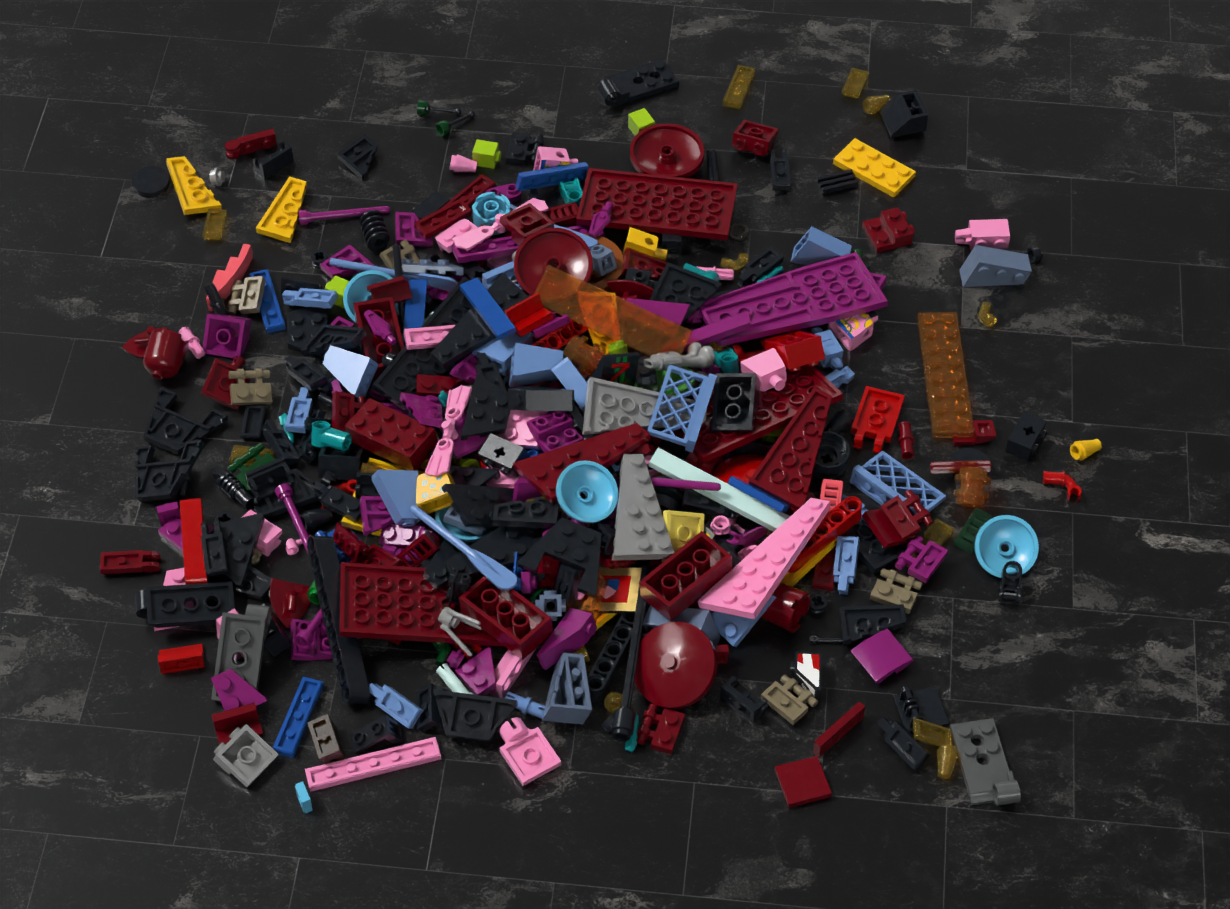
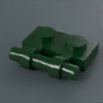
M261 443L248 448V452L240 458L236 457L232 460L233 463L227 467L231 473L237 469L241 472L235 477L244 485L245 490L249 494L251 491L247 486L245 473L275 460L269 452L261 457L259 453L265 449ZM253 458L255 462L246 467L244 464Z

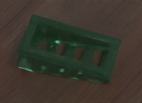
M975 508L954 541V545L972 554L975 550V539L980 530L972 525L981 528L994 517L979 508ZM963 538H966V539L972 541L973 543L971 544V543H969V542L963 540Z

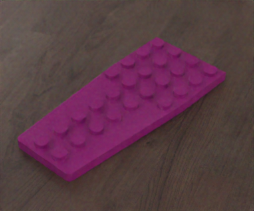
M857 252L804 266L711 298L698 311H701L706 325L746 311L749 312L752 328L715 341L718 346H725L856 316L887 307L888 300Z

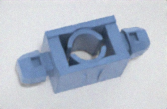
M818 326L813 327L811 334L820 335L822 339L825 359L819 362L823 369L831 367L833 371L843 369L842 356L844 350L832 331H823Z

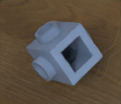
M601 244L595 245L590 249L593 272L603 276L617 268L614 253L611 249Z
M544 591V595H540V600H535V606L550 616L552 621H557V617H562V612H566V599H561V594H557V591ZM547 603H554L555 608L548 610L546 608Z

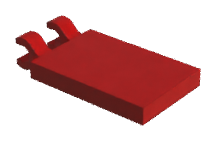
M869 386L865 387L851 428V433L855 434L853 448L861 449L864 437L875 439L873 453L878 454L883 449L884 441L891 442L905 395Z

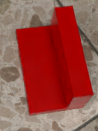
M539 293L504 311L515 326V334L519 337H523L554 319L552 312L543 307Z
M195 644L159 650L158 663L161 674L204 668L203 645Z

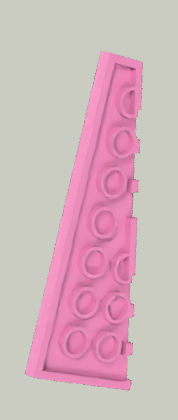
M810 498L698 600L699 608L756 619L830 510V501Z

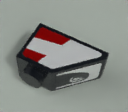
M795 652V660H790V673H794V679L799 682V686L813 693V697L820 702L822 653Z

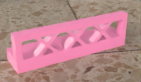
M508 649L495 668L496 689L489 694L497 698H504L535 650L522 660Z

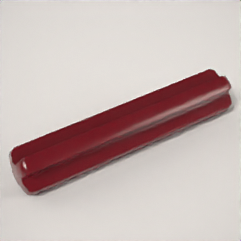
M990 460L930 462V472L932 474L991 471Z

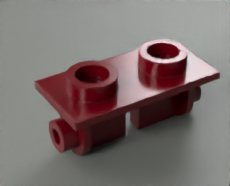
M339 522L336 524L333 540L355 563H357L359 556H367L369 554V546L358 540V537L349 527H343Z

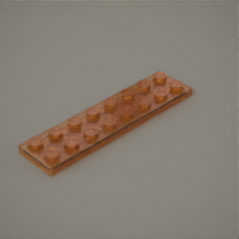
M550 265L547 266L534 293L540 294L544 308L561 316L566 314L570 320L615 341L624 340L628 347L648 356L671 351L677 352L682 356L693 333L685 327Z
M957 312L918 313L917 322L933 438L974 437Z

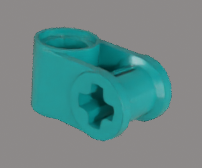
M578 178L564 183L559 181L560 194L565 204L576 203L579 208L583 192Z
M727 347L726 350L719 352L714 351L713 364L721 367L720 372L739 373L738 355L733 351L732 347Z

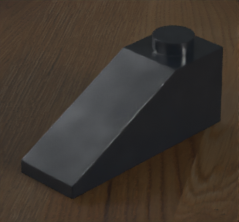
M527 386L508 389V409L522 411H574V390Z

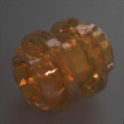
M584 335L582 337L573 336L563 351V357H568L573 365L579 366L581 375H592L605 352L600 350L601 345L597 343L593 347L588 345V337Z
M979 467L960 468L959 474H956L954 479L955 482L960 483V488L953 490V497L957 498L959 506L982 508L985 505V501L989 500L990 494L984 492L985 486L991 484V478L987 477L986 469Z

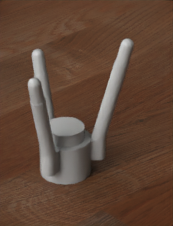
M445 607L438 617V621L442 623L440 628L446 631L460 648L471 657V651L450 628H456L461 621L482 630L478 626L481 622L458 613L449 607Z

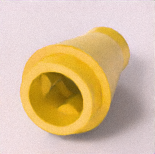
M1099 439L1075 441L1070 446V453L1075 460L1082 461L1096 451L1101 450L1102 445Z

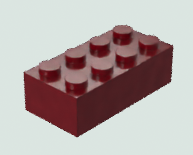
M393 297L353 303L357 328H364L367 333L361 342L363 356L369 357L379 364L372 381H376L386 369L382 364V357L385 353L391 352L398 355L404 348ZM372 310L390 324V331L397 340L394 345L391 346L382 337L374 335L364 316L365 311Z
M371 398L364 403L345 425L346 432L352 436V443L407 470L416 471L427 459L428 451H433L438 442L434 428L420 424L417 420Z
M701 531L639 581L640 595L671 622L733 569L732 555Z
M485 576L459 597L461 613L480 621L481 624L478 625L480 628L522 660L553 632L550 616L514 589L501 590Z

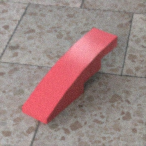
M243 244L238 258L230 257L225 271L217 270L212 283L215 285L220 297L224 298V300L231 294V288L235 280H241L253 259L251 245ZM207 295L206 301L208 311L212 312L214 311L213 307H210L211 302Z

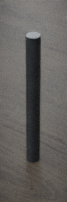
M400 245L392 246L395 278L403 276ZM405 301L397 303L399 323H404Z

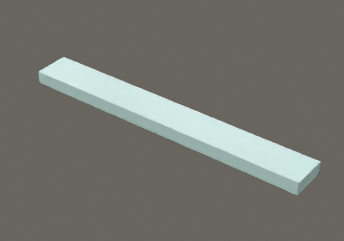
M657 448L649 461V467L672 479L720 483L721 489L719 491L693 490L773 532L790 517L660 448Z

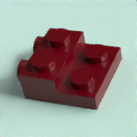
M743 120L733 133L731 146L740 151L747 150L756 155H767L772 148L773 141L778 136L779 129Z
M531 203L500 217V223L512 233L511 239L519 246L532 233L545 228H554V222Z
M898 207L881 211L880 217L862 222V228L876 253L912 244L913 235H915L914 227L912 224L908 225L905 211L901 212Z

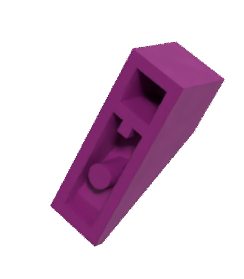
M570 607L537 653L542 669L547 670L558 662L563 653H572L588 642L597 629L592 613Z

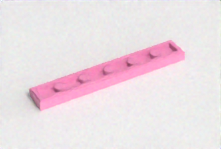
M436 737L307 768L305 773L310 792L441 760V754Z

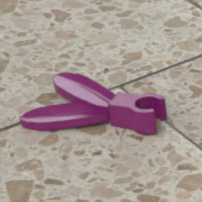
M760 526L743 535L730 531L729 534L733 535L734 538L731 541L728 539L726 541L734 546L742 545L744 548L756 545L753 541L762 538L768 529Z

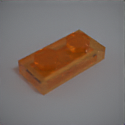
M598 575L596 597L588 596V599L583 603V611L592 613L595 623L597 622L607 588L603 575Z

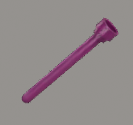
M388 206L316 213L299 210L300 225H308L312 220L361 216L370 210H378L382 214L390 212V208Z
M650 477L653 486L719 491L721 489V484L715 482Z
M289 483L281 484L275 488L277 498L285 503L307 551L309 535L292 500L293 490Z
M321 609L308 627L299 631L294 637V643L299 648L308 649L312 644L313 633L323 621Z

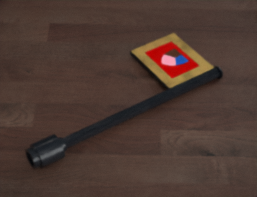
M644 564L640 568L609 569L599 567L596 597L584 595L582 600L574 601L573 604L574 609L588 613L635 614L621 707L614 711L611 727L612 737L621 742L629 741L634 731L636 714L631 710V702L646 601L640 595L639 581L653 571L652 566L649 564Z

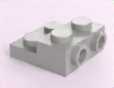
M246 724L242 729L237 727L230 734L231 740L227 744L222 742L215 749L214 753L216 755L213 760L229 775L232 773L242 784L248 787L279 754Z

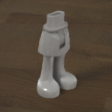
M693 342L688 347L687 355L681 356L673 351L653 354L650 358L644 359V366L661 371H667L669 364L679 368L706 369L711 367L714 362V351L711 346L701 347L699 342Z

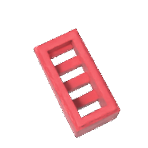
M823 479L820 499L830 501V505L837 506L842 500L843 481Z

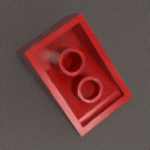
M794 330L760 340L761 345L766 351L772 348L777 351L786 369H789V371L800 370V366L803 365L814 366L819 364L818 361L825 359L820 335Z

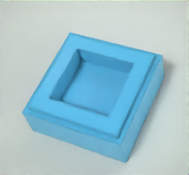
M303 781L295 784L297 798L303 812L313 811L311 799Z

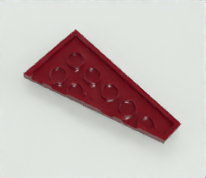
M816 387L812 389L750 478L749 484L796 510L806 503L832 402V395Z
M634 423L514 462L513 468L548 501L554 503L557 501V480L563 470L570 464L578 461H592L608 468L622 459L623 454H629L648 442L650 434L638 423Z

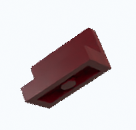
M405 276L367 286V290L371 293L373 300L393 297L395 304L413 299L409 279Z
M255 702L211 715L219 745L222 742L227 744L231 740L230 734L237 727L242 729L246 724L259 736H263Z

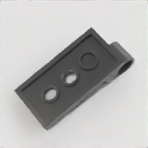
M248 604L245 615L222 613L214 676L233 669L258 691L264 640L267 638V630L271 620V607ZM238 652L243 653L245 656V661L241 665L234 662V655ZM213 685L211 700L220 701Z
M994 718L950 724V733L971 805L995 802L999 806L1019 803L1021 801L1019 784L1014 779L1012 771H1009ZM979 739L983 744L976 746L971 741ZM985 758L989 763L981 765L977 762V759Z

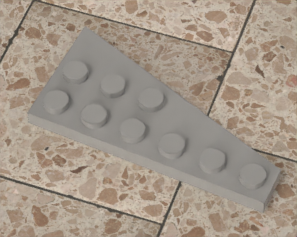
M590 377L587 382L582 435L607 433L634 423H638L642 428L648 429L660 392ZM666 394L668 399L675 397L674 395ZM684 398L687 405L696 402L695 400ZM680 400L671 403L675 411L683 408ZM667 405L659 408L663 416L671 413ZM707 409L705 412L702 425L706 422ZM687 411L678 414L682 422L690 419ZM674 417L666 419L669 427L678 424ZM662 422L654 424L652 429L665 427Z
M623 454L620 467L619 499L616 510V531L612 560L668 559L674 554V550L643 454Z

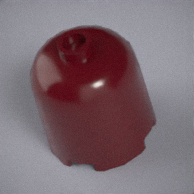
M163 329L162 332H157L156 330L151 332L143 357V365L153 378L162 380L172 378L178 374L189 347V341H183L181 334L167 329Z
M780 582L773 592L776 596L775 600L761 617L794 633L801 626L798 623L801 616L806 617L811 598L807 597L809 593Z

